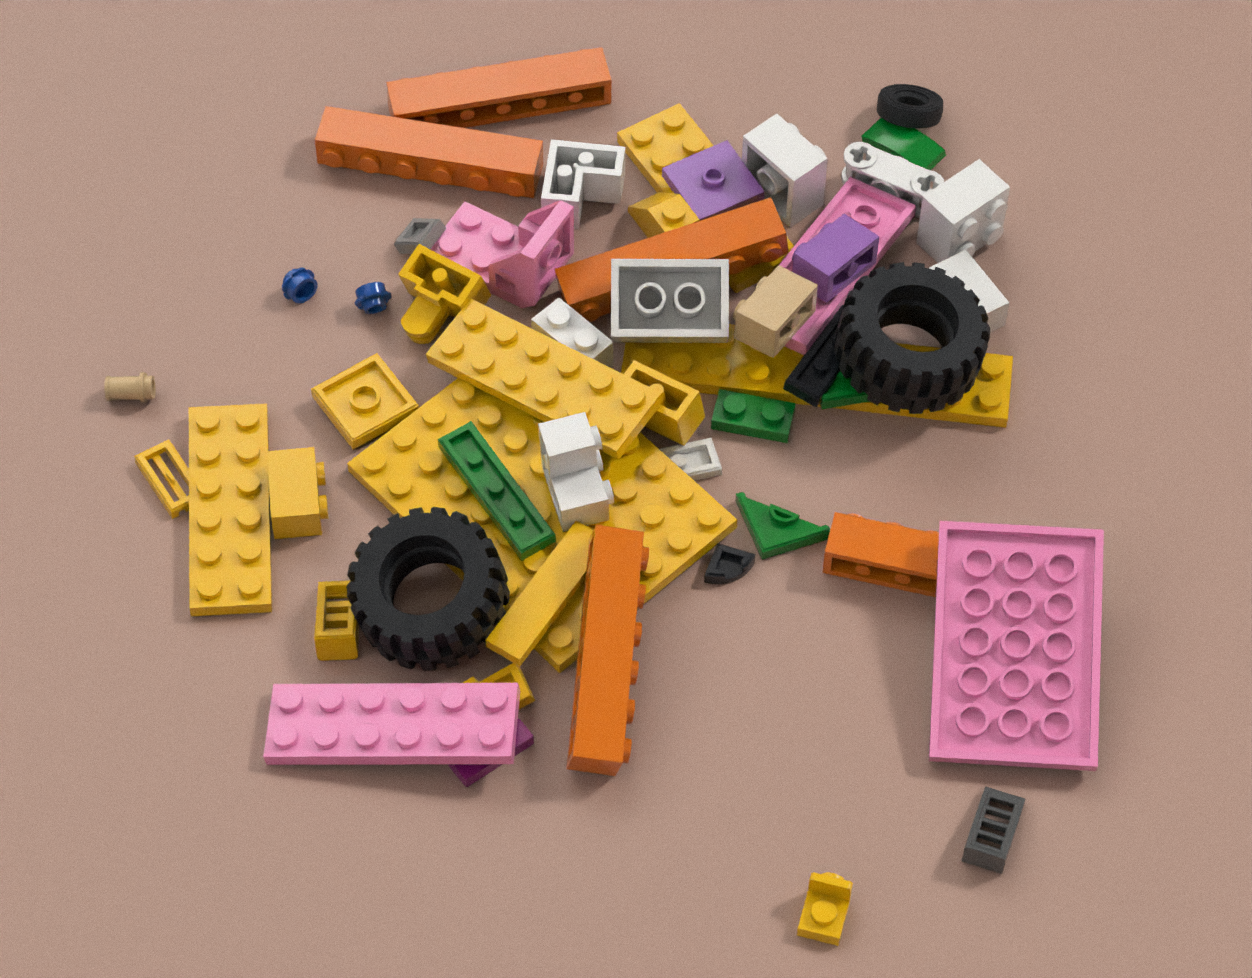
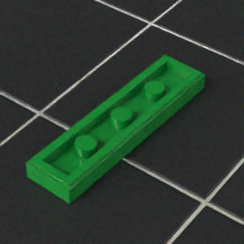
M472 421L437 439L440 450L521 561L556 542L555 533Z

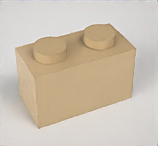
M778 265L768 277L764 276L760 279L755 291L747 300L742 299L736 306L733 313V320H735L734 338L774 358L814 314L818 285Z

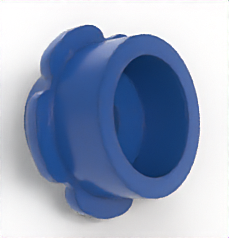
M303 267L292 269L283 278V295L286 299H292L295 303H304L316 293L318 283L314 279V273L311 270H306Z
M371 282L356 289L357 299L354 303L358 309L364 310L366 314H376L387 308L386 304L392 298V295L389 291H386L384 283Z

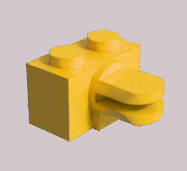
M418 244L398 273L408 293L415 297L402 316L401 324L408 337L418 344L430 343L449 315L455 318L470 298L485 305L491 297V293L481 275L421 244Z

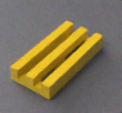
M168 439L135 455L134 458L136 465L171 518L174 519L179 516L180 511L184 509L186 512L189 511V495L186 496L160 454L164 452L167 454L188 487L189 468ZM152 459L178 501H173L147 460Z

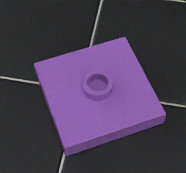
M728 140L662 168V177L671 190L683 197L700 220L764 200L765 191Z

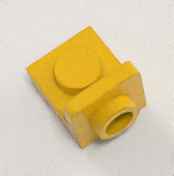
M812 872L797 929V936L839 946L850 905L853 883L835 873L825 872L819 874Z

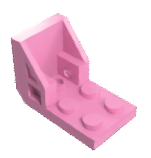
M559 200L529 212L519 226H516L464 201L445 226L446 230L430 249L481 275L491 294L520 308L535 306L556 278L554 269L565 266L574 254V206Z

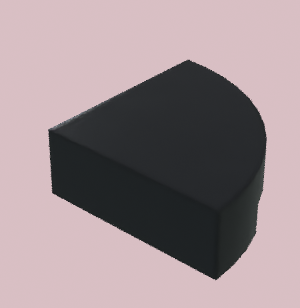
M717 543L706 570L704 582L709 584H727L742 578L753 567L756 554Z

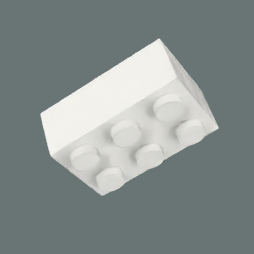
M611 259V340L613 342H728L729 259Z

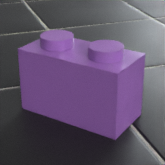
M844 213L833 223L824 225L820 232L810 241L801 243L796 248L792 256V272L817 284V297L827 303L876 264L879 236Z

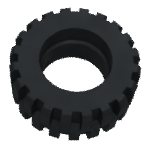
M904 262L890 264L887 270L884 266L870 271L869 277L867 275L861 277L845 299L834 338L836 340L834 346L835 358L840 362L839 369L846 379L851 377L850 385L859 394L862 392L866 393L868 401L877 406L879 403H883L889 406L888 410L898 413L900 409L909 410V414H922L924 409L935 412L944 409L946 403L953 405L961 400L963 394L969 392L975 383L990 339V326L987 323L988 315L983 305L978 306L980 299L973 290L967 291L964 288V281L957 276L951 278L945 275L946 270L935 267V270L925 268L924 263L916 262L912 263V266H905ZM894 324L912 325L931 334L942 348L930 352L908 350L891 341L881 328Z
M422 507L409 509L410 515L400 518L397 513L387 518L389 524L382 529L378 525L368 533L371 538L367 544L361 542L354 552L358 562L352 561L349 564L347 576L351 582L346 586L347 597L352 605L350 608L372 647H377L380 655L387 660L393 661L397 659L401 667L408 669L415 668L416 663H419L423 671H435L437 664L445 663L447 668L459 665L458 658L467 654L469 659L480 653L477 646L482 642L486 643L485 640L494 630L493 626L497 625L506 614L503 605L509 603L510 595L506 584L508 581L507 574L492 540L487 537L485 530L477 522L470 523L466 515L457 511L453 512L450 517L445 508L432 507L431 513H424ZM433 563H444L455 566L464 572L463 583L458 594L449 604L438 611L424 615H412L401 612L393 606L398 586L408 574L419 567Z

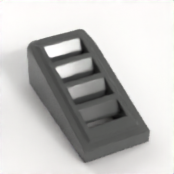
M985 786L966 841L962 862L1003 874L1026 799ZM993 801L1012 807L1013 811L1009 812L990 806L989 802ZM987 813L1010 821L1009 824L985 818V815ZM985 826L1004 832L1005 836L981 830V827ZM980 838L1001 845V848L979 843L977 840Z

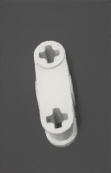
M854 142L848 145L844 151L843 158L846 166L843 168L841 175L843 184L853 176V173H856L855 179L915 204V217L919 219L921 212L919 205L923 196L944 182L942 176L937 172L922 168L902 157L884 152L865 142ZM864 153L866 154V160H863ZM931 181L933 182V189L930 188Z

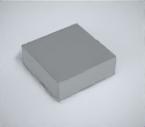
M413 218L397 238L394 245L400 254H412L418 244L431 249L446 230V227L440 219Z

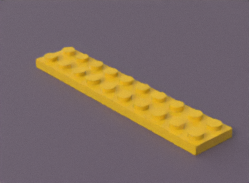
M729 324L727 343L625 344L621 368L622 374L626 372L635 360L698 390L700 393L718 395L719 389L796 404L810 405L783 389L786 379L804 355L784 346L772 358L735 339L734 324ZM896 343L905 349L917 352H930L941 349L938 347ZM986 353L978 376L970 391L964 393L962 399L955 404L948 405L946 403L942 410L930 412L929 409H924L922 414H909V410L900 409L898 413L888 410V405L879 403L877 406L872 402L835 408L1006 428L1013 356Z

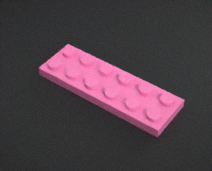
M850 177L779 265L792 271V256L796 248L801 243L810 241L820 232L824 225L833 223L844 213L879 236L876 264L827 303L817 297L814 314L788 341L785 347L803 355L807 353L840 307L844 305L845 299L849 291L853 290L855 283L861 277L870 274V271L874 269L914 218L915 204Z
M518 683L273 684L263 757L267 765L514 764L520 688Z

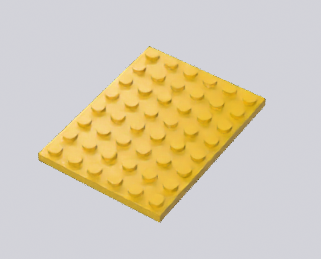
M459 378L347 463L348 472L393 515L398 513L400 518L410 515L409 509L422 507L424 513H431L432 507L445 508L450 517L453 512L457 511L466 515L470 523L477 522L485 530L487 537L492 540L507 574L508 581L506 584L510 595L509 603L503 605L506 612L568 532L562 531L541 465L538 424L543 423V421ZM472 421L555 533V543L523 561L518 557L438 447L437 439ZM640 432L619 460L599 450L603 463V470L599 471L602 481L609 480L614 495V503L609 504V520L596 524L644 532L643 546L649 547V559L646 571H640L639 584L646 585L645 604L716 546L717 543L737 528V519ZM596 524L588 525L587 527L594 530ZM446 564L461 580L464 579V572L461 569ZM585 580L534 647L559 673L577 660Z

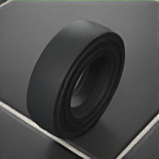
M910 84L886 86L881 89L877 100V113L882 119L906 128L920 129L937 125L941 120L944 107L943 99L940 95L930 89Z

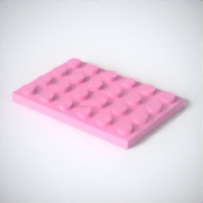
M955 521L939 522L929 761L1097 771L1104 530Z

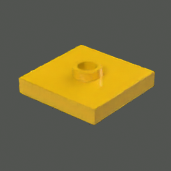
M378 353L311 388L314 400L353 450L392 429L419 408V405Z

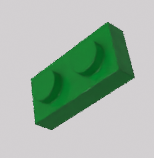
M719 389L711 420V429L788 443L796 403Z

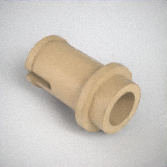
M141 372L139 376H106L104 382L105 398L107 401L140 399L142 403H147L148 399L155 398L154 376H147L146 372Z

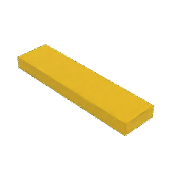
M578 521L574 522L485 640L487 648L518 666L522 665L584 582L587 570L589 539L593 529Z

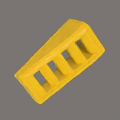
M350 580L318 582L314 641L317 659L320 661L352 660L358 657L359 624L350 608L352 606L350 601L327 602V599L348 598L346 586L351 582Z

